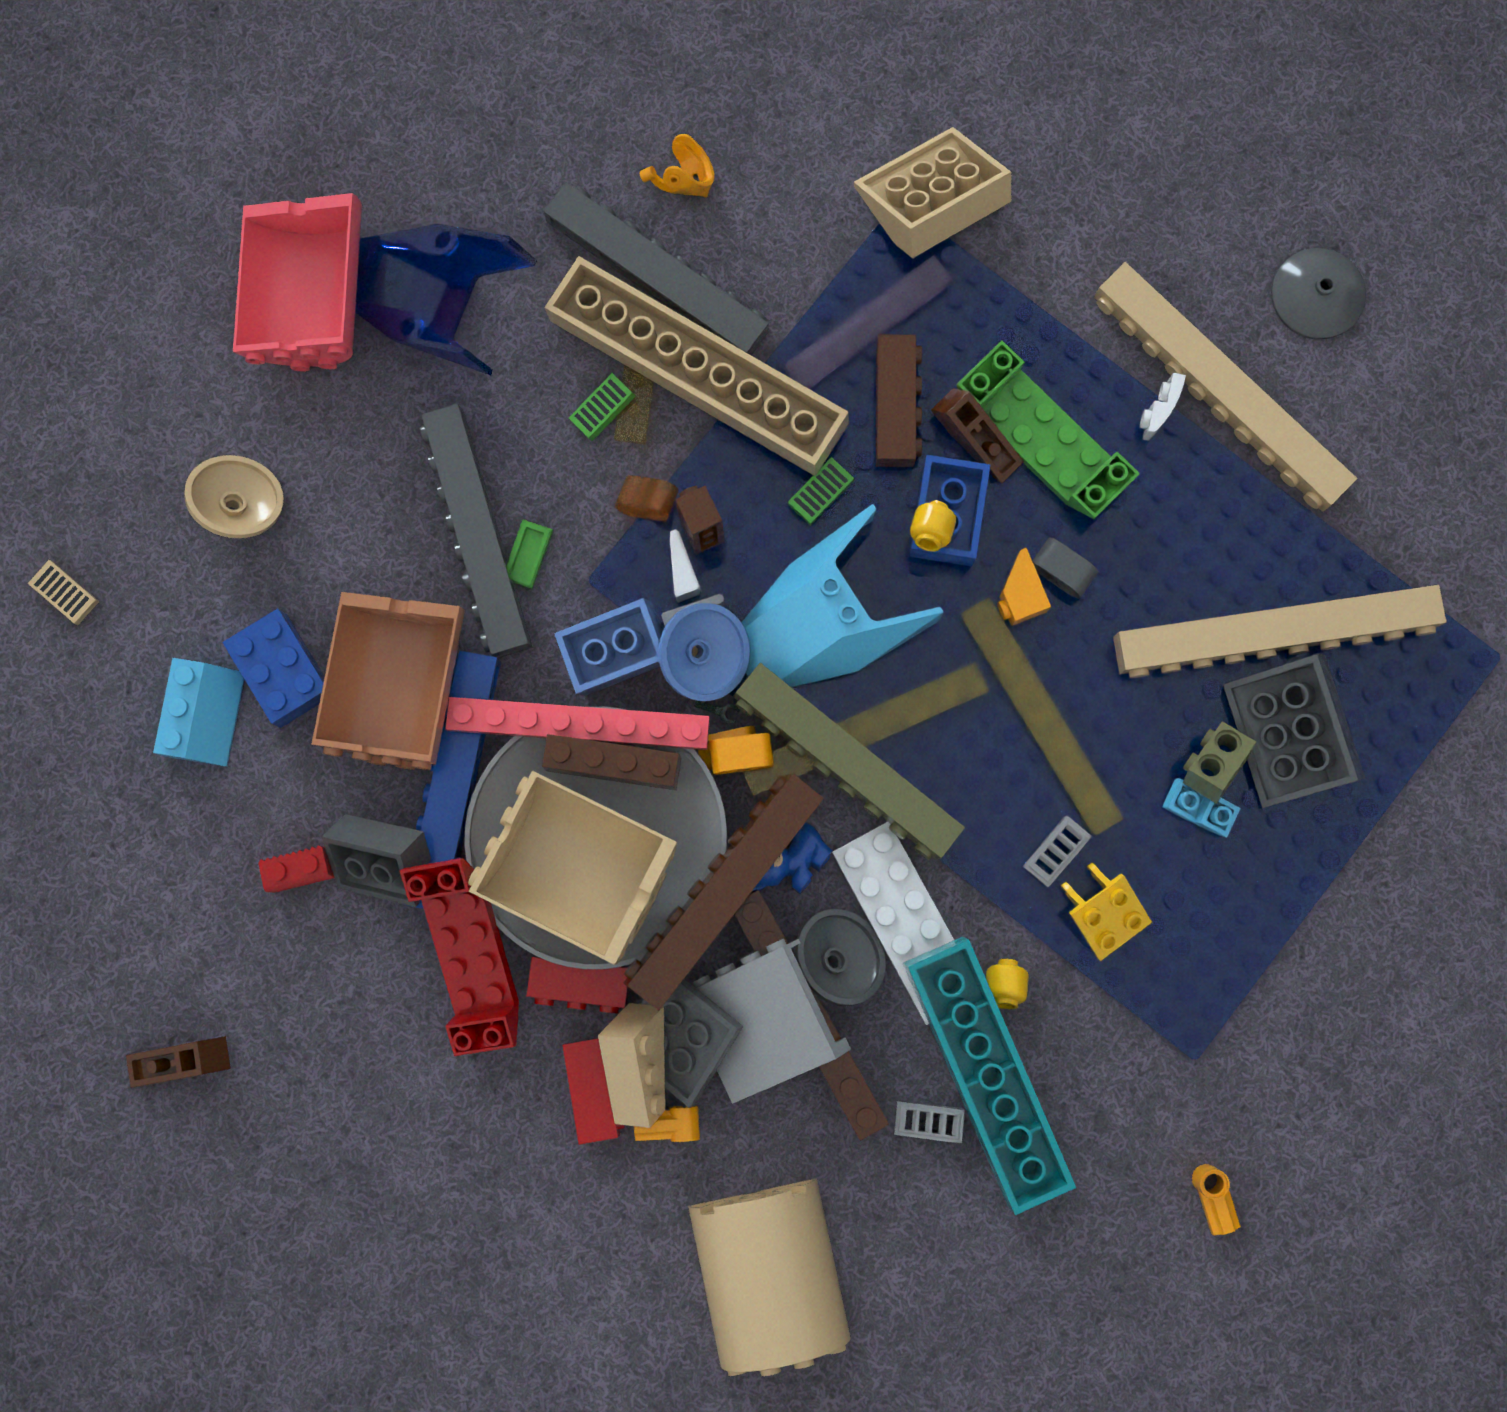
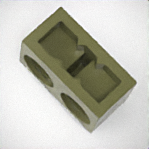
M1222 721L1216 731L1211 728L1208 730L1200 743L1204 747L1200 754L1197 755L1193 752L1183 767L1187 771L1183 783L1217 804L1251 755L1256 741ZM1219 746H1226L1232 752H1225L1221 750ZM1202 770H1210L1215 776H1207Z

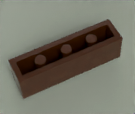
M878 334L876 467H914L916 457H921L922 438H916V426H921L922 407H916V395H921L922 376H916V365H921L922 345H916V335Z
M547 734L542 767L547 772L677 791L682 758L679 753Z

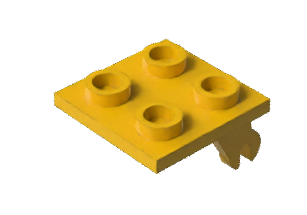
M1090 863L1086 867L1092 872V877L1102 886L1103 890L1085 902L1067 882L1063 883L1061 888L1076 906L1069 914L1097 959L1102 961L1150 925L1152 921L1122 873L1110 881L1094 863Z

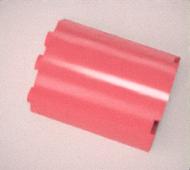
M348 193L306 198L305 203L280 201L243 206L233 352L246 357L245 361L247 363L261 365L266 362L290 366L294 371L306 372L310 370V366L322 369H336L337 364L343 363L352 357L362 204L356 195Z

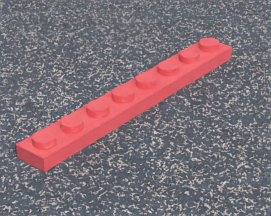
M449 697L446 730L547 738V734L605 743L707 750L710 716Z

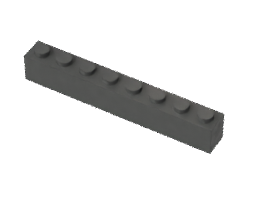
M565 182L543 211L548 224L673 311L752 356L769 333V323L766 322L767 318L760 311L754 308L750 311L741 304L742 301L730 291L723 292L716 287V282L704 273H701V275L690 269L691 265L680 256L674 258L667 253L664 245L654 238L648 240L640 234L641 231L635 224L627 220L624 223L615 217L616 213L604 203L598 205L590 199L591 196L580 186L574 188Z
M456 403L421 414L424 425L420 426V432L425 444L430 443L433 453L428 455L429 463L433 473H438L441 484L437 485L438 494L442 503L447 502L450 512L445 515L447 525L451 533H456L458 543L454 544V549L459 562H464L467 573L463 574V580L467 591H473L476 603L471 604L475 620L477 623L482 622L484 633L480 634L483 648L486 653L490 652L493 657L497 658L533 648L515 584L509 578L506 568L507 557L464 411Z

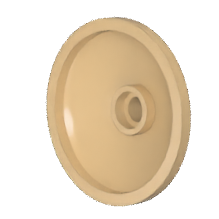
M218 456L200 463L190 473L185 485V503L194 520L208 531L228 538H248L267 531L276 523L283 507V491L274 474L262 464L241 456Z

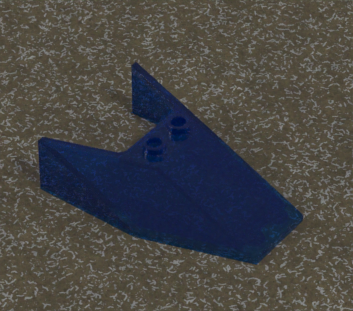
M432 224L360 238L355 313L397 343L491 376L493 369L466 348L459 345L455 341V333L476 281L480 277L533 267L537 260L510 236L442 224Z

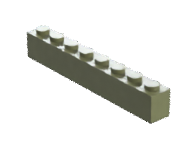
M762 663L758 664L736 691L734 698L737 700V703L735 705L748 716L754 713L763 721L761 726L775 737L780 734L788 741L786 746L799 757L806 755L814 762L812 767L819 774L826 778L831 775L839 782L837 787L850 798L857 796L865 803L863 808L876 819H879L880 816L891 824L888 828L896 836L903 840L905 837H908L916 844L914 849L927 860H930L931 857L935 860L941 859L965 829L951 815Z

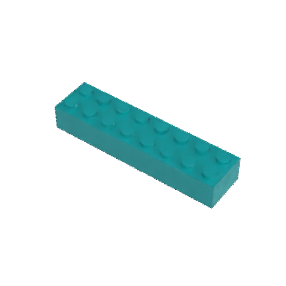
M962 936L904 962L905 970L1009 1209L1017 1215L1075 1189L1076 1185L969 939Z

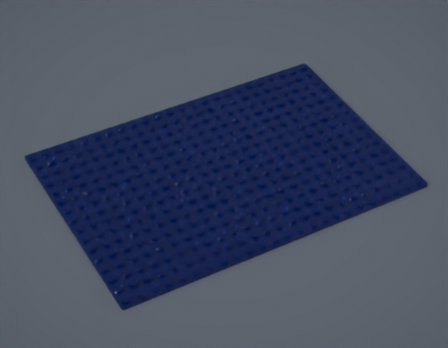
M879 223L765 362L768 366L849 412V425L824 464L832 457L855 478L854 482L810 526L787 504L813 475L722 421L717 420L590 575L589 583L618 607L642 598L651 601L662 631L665 628L661 616L662 613L718 594H723L725 600L724 607L730 610L742 622L789 564L874 504L876 508L874 521L862 527L836 559V566L868 616L874 621H881L936 607H941L944 613L937 623L859 672L794 687L793 689L965 827L944 856L938 860L1189 1058L1196 1060L1206 1050L1498 664L1500 654L1445 613L1447 623L1437 627L1436 633L1424 636H1416V632L1412 631L1404 633V638L1384 641V636L1372 637L1373 642L1354 646L1351 640L1340 642L1341 647L1329 650H1321L1320 645L1308 647V652L1289 655L1288 650L1277 651L1276 657L1258 660L1257 655L1244 656L1245 661L1234 664H1225V659L1213 661V666L1194 669L1193 664L1181 665L1180 671L1162 674L1161 669L1149 670L1148 676L1130 678L1129 673L1119 674L1113 637L1120 631L1413 588L1175 408L1156 434L1149 441L1144 440V429L1140 428L1142 413L1144 409L1148 410L1155 400L1158 401V395L950 238L911 258L893 243ZM878 334L916 335V345H922L921 365H916V376H922L921 395H916V407H922L921 426H916V438H922L921 457H916L914 467H876V342ZM1000 341L1007 344L1025 362L1022 371L1110 456L1118 452L1140 473L1095 519L1066 505L1024 463L1003 483H999L989 473L977 557L973 566L909 557L912 540L910 527L917 508L926 455L977 462L947 432L931 409L952 388L958 389L957 383ZM697 486L701 488L706 486L723 521L725 542L696 555L679 521L675 499L679 498V494L689 487ZM675 529L680 533L701 590L700 595L681 602H677L674 594L670 548V531ZM1049 537L1054 538L1088 560L1098 569V574L1079 599L1067 594L1038 574L1051 605L1047 613L1011 626L1009 620H1004L999 612L997 602L1001 601L999 596L1016 556L1021 549L1027 548L1033 560ZM1316 654L1326 656L1365 779L1262 808L1248 761H1246L1221 797L1241 808L1227 837H1222L1162 808L1175 778L1185 779L1187 771L1183 767L1193 752L1199 755L1204 748L1200 743L1208 730L1211 728L1216 731L1222 721L1237 730L1223 684ZM746 673L738 686L729 693L733 698L736 691L748 678ZM1219 746V748L1225 752H1232L1226 746ZM1202 770L1207 776H1215L1210 770ZM1064 816H1068L1092 837L1047 888L1022 866ZM1065 828L1061 832L1073 843H1076L1078 841V839ZM1055 839L1052 842L1064 853L1067 854L1070 849L1059 840ZM1046 849L1044 852L1056 864H1059L1061 861L1050 850ZM1040 859L1035 862L1047 874L1050 875L1053 871ZM1090 863H1094L1110 881L1122 873L1152 921L1150 925L1102 961L1097 959L1069 914L1076 906L1061 888V885L1067 882L1085 902L1103 890L1102 886L1092 877V872L1086 867Z

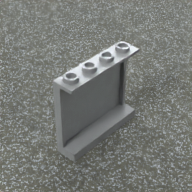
M783 938L767 946L768 954L761 956L759 951H756L740 959L743 966L735 968L734 963H731L715 971L718 976L717 978L711 980L709 975H706L691 983L693 987L744 1026L717 1069L732 1104L835 1060L851 1050L846 1037L838 1041L834 1040L791 948L800 944L799 939L786 944Z

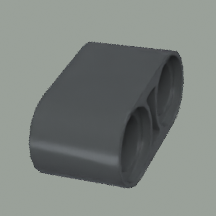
M1050 537L1032 560L1038 574L1067 594L1078 599L1082 597L1098 574V569L1092 563L1060 541Z

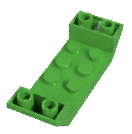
M1000 341L957 383V388L970 391L1022 458L1023 463L1066 505L1095 519L1140 473L1118 452L1110 456L1022 371L1025 362L1007 344Z

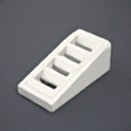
M676 529L670 531L674 594L677 602H681L700 595L701 590L679 531Z

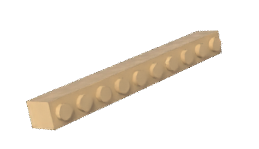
M1126 262L1099 287L1094 298L1097 300L1096 303L1100 310L1107 315L1112 314L1119 320L1121 329L1129 336L1135 335L1143 343L1142 347L1145 352L1151 357L1155 358L1157 356L1165 364V369L1170 375L1173 373L1186 375L1184 382L1189 386L1188 391L1197 400L1201 401L1203 399L1211 407V412L1215 418L1221 422L1226 421L1235 429V436L1245 444L1250 443L1258 451L1257 455L1262 462L1267 465H1273L1280 471V477L1290 487L1296 486L1304 494L1303 498L1309 506L1314 509L1319 508L1322 512L1325 511L1358 479Z
M1434 585L1120 631L1113 637L1119 674L1129 673L1130 678L1148 676L1149 670L1161 669L1162 674L1177 672L1181 670V665L1193 664L1194 669L1213 666V661L1225 659V664H1234L1245 661L1244 656L1257 655L1258 660L1276 657V652L1288 650L1289 655L1308 652V647L1320 645L1321 650H1329L1341 647L1340 642L1351 640L1354 646L1373 642L1372 637L1384 636V641L1404 638V633L1412 631L1416 632V636H1424L1436 633V628L1447 622L1440 586Z

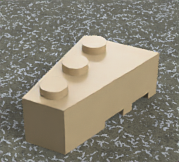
M629 1003L598 1035L614 1123L650 1128L665 1111L664 1006L658 1011L651 1005Z

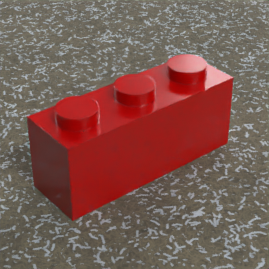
M531 957L526 996L535 997L534 1004L554 1006V1000L567 1001V1008L586 1010L587 1004L600 1005V1012L618 1014L619 1008H625L628 1002L629 987L623 983L627 979L624 975L627 967L580 969L552 963L540 957Z
M593 1038L563 1044L578 1144L618 1138L620 1136V1129H624L625 1125L614 1123L599 1039Z

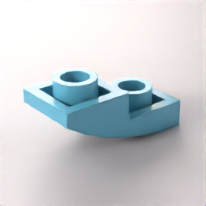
M1175 778L1162 808L1222 837H1227L1241 808L1223 798L1216 804L1185 785L1183 779Z

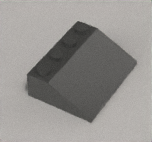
M1316 654L1223 684L1237 730L1256 741L1247 761L1262 808L1365 779L1325 655Z

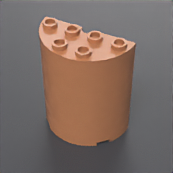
M341 592L312 745L323 747V754L342 757L343 752L352 754L353 759L363 760L370 764L381 766L390 764L408 770H415V768L431 770V767L437 763L465 610L460 606L413 600L400 601L388 597Z

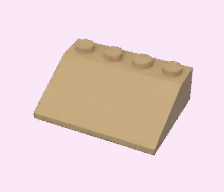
M952 127L854 181V187L893 243L911 258H914L1010 203L1011 171Z

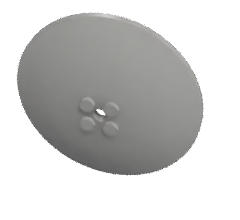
M594 707V708L621 709V708H613V707ZM514 736L489 762L472 794L465 824L466 861L474 869L477 866L482 867L487 857L484 851L489 840L493 836L499 838L505 826L500 824V820L507 807L513 808L519 796L516 795V790L524 776L529 778L532 771L676 841L677 848L673 860L665 871L667 873L665 880L643 925L632 944H628L623 958L617 965L491 903L496 925L507 937L533 955L567 967L609 969L630 965L635 959L641 961L648 952L645 948L648 941L655 933H663L669 925L666 919L678 905L681 908L690 898L687 892L698 879L703 882L710 873V870L707 869L710 862L718 853L724 855L727 850L725 810L713 776L694 749L631 744L619 745L680 754L682 759L677 791L547 772L542 767L547 738Z

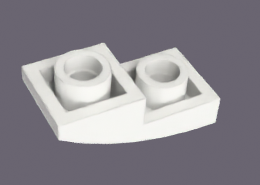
M1173 373L1167 382H1162L1158 401L1155 400L1148 410L1144 409L1140 421V428L1144 429V440L1149 441L1171 414L1180 397L1186 375Z

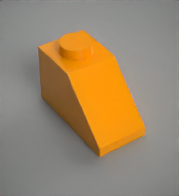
M1027 548L1021 549L1016 556L999 596L1001 601L997 602L1002 618L1004 620L1008 619L1011 626L1047 613L1051 608Z

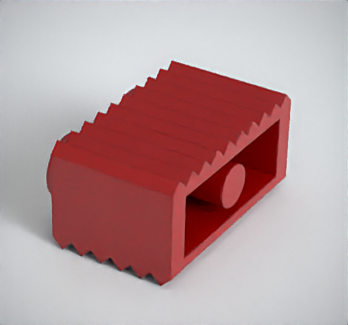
M320 845L317 848H305L304 851H293L291 854H280L279 857L273 856V858H266V860L260 859L258 863L265 892L275 893L334 878L325 846Z

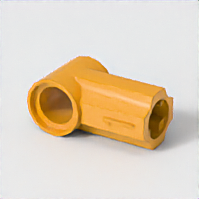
M695 1105L691 1108L687 1106L685 1108L683 1106L669 1107V1110H665L650 1128L634 1126L635 1141L670 1139L671 1142H689L700 1140L698 1106Z
M1209 1164L1198 1166L1193 1172L1192 1183L1195 1189L1198 1190L1211 1234L1215 1236L1235 1232L1241 1226L1229 1191L1230 1182L1227 1175ZM1211 1174H1216V1185L1206 1190L1204 1186L1205 1179Z

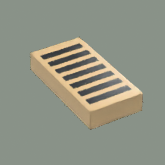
M48 560L28 582L33 589L76 625H79L99 603L94 596L51 560Z

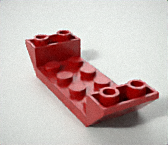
M463 857L402 868L400 870L408 902L422 901L455 1016L445 1026L454 1056L515 1047L517 1044L519 1010L518 995L499 929L496 925L492 905L490 902L469 892L471 885L468 884L474 868Z

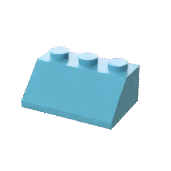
M172 658L153 753L169 758L227 767L245 680L240 671L203 662Z

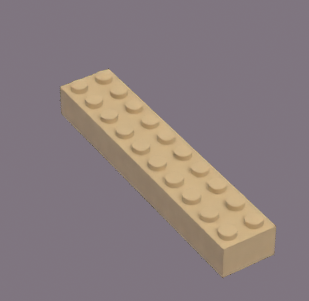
M580 256L577 257L544 307L552 323L814 476L817 475L849 425V412Z

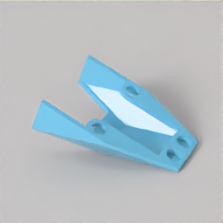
M874 504L789 564L741 622L746 630L750 646V657L746 670L748 677L759 663H762L791 688L859 672L940 620L944 613L941 607L881 621L872 620L837 568L836 559L862 527L874 521L876 513Z

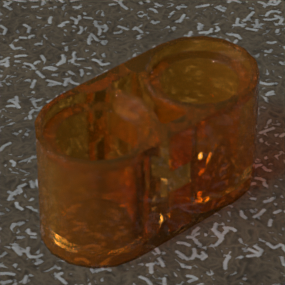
M629 475L625 478L614 506L618 511L631 517L667 521L679 490L676 486L665 480Z

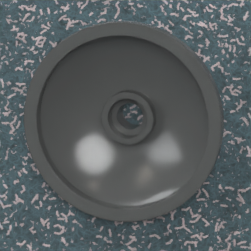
M1311 248L1295 253L1280 266L1273 279L1271 297L1277 316L1294 333L1311 339H1329L1346 332L1357 322L1365 306L1366 288L1360 271L1347 257L1330 249ZM1320 283H1326L1329 286V290L1322 289Z
M842 909L821 911L804 923L797 936L800 944L795 946V958L811 991L825 1002L837 1006H854L872 997L882 984L886 968L884 949L874 929L860 916ZM827 959L832 962L833 968L829 965Z

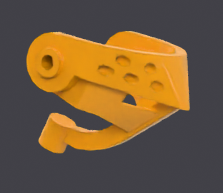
M687 134L677 135L672 142V151L679 161L681 168L678 166L666 168L663 173V179L657 175L653 166L645 168L639 173L643 182L651 181L663 191L707 198L712 187L715 174L710 159L703 148ZM697 174L699 181L695 180L693 175Z

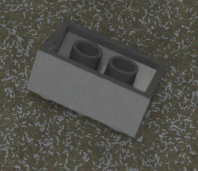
M345 814L322 836L338 888L413 907L420 903V900L408 902L400 870L430 863L431 856L423 831Z

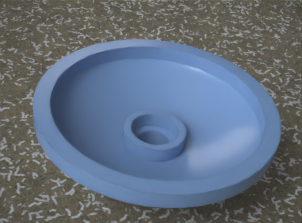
M698 603L687 606L678 611L668 621L662 632L658 650L659 664L668 684L680 695L696 701L717 700L733 691L746 673L750 657V646L746 630L740 620L725 607L711 603ZM694 646L698 648V654L695 657L692 655Z

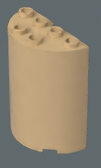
M532 771L529 778L525 776L522 778L516 790V795L519 796L513 808L507 807L500 820V824L505 826L499 838L493 836L489 840L484 851L487 857L482 867L477 866L472 872L468 884L471 885L469 892L617 965L623 958L628 944H632L661 889L667 875L665 871L674 858L677 842Z
M817 1178L764 1189L755 1193L741 1194L688 1206L720 1366L728 1372V1376L752 1371H760L761 1376H770L781 1372L780 1367L793 1364L795 1369L810 1367L814 1365L813 1359L846 1350L845 1345L851 1338Z

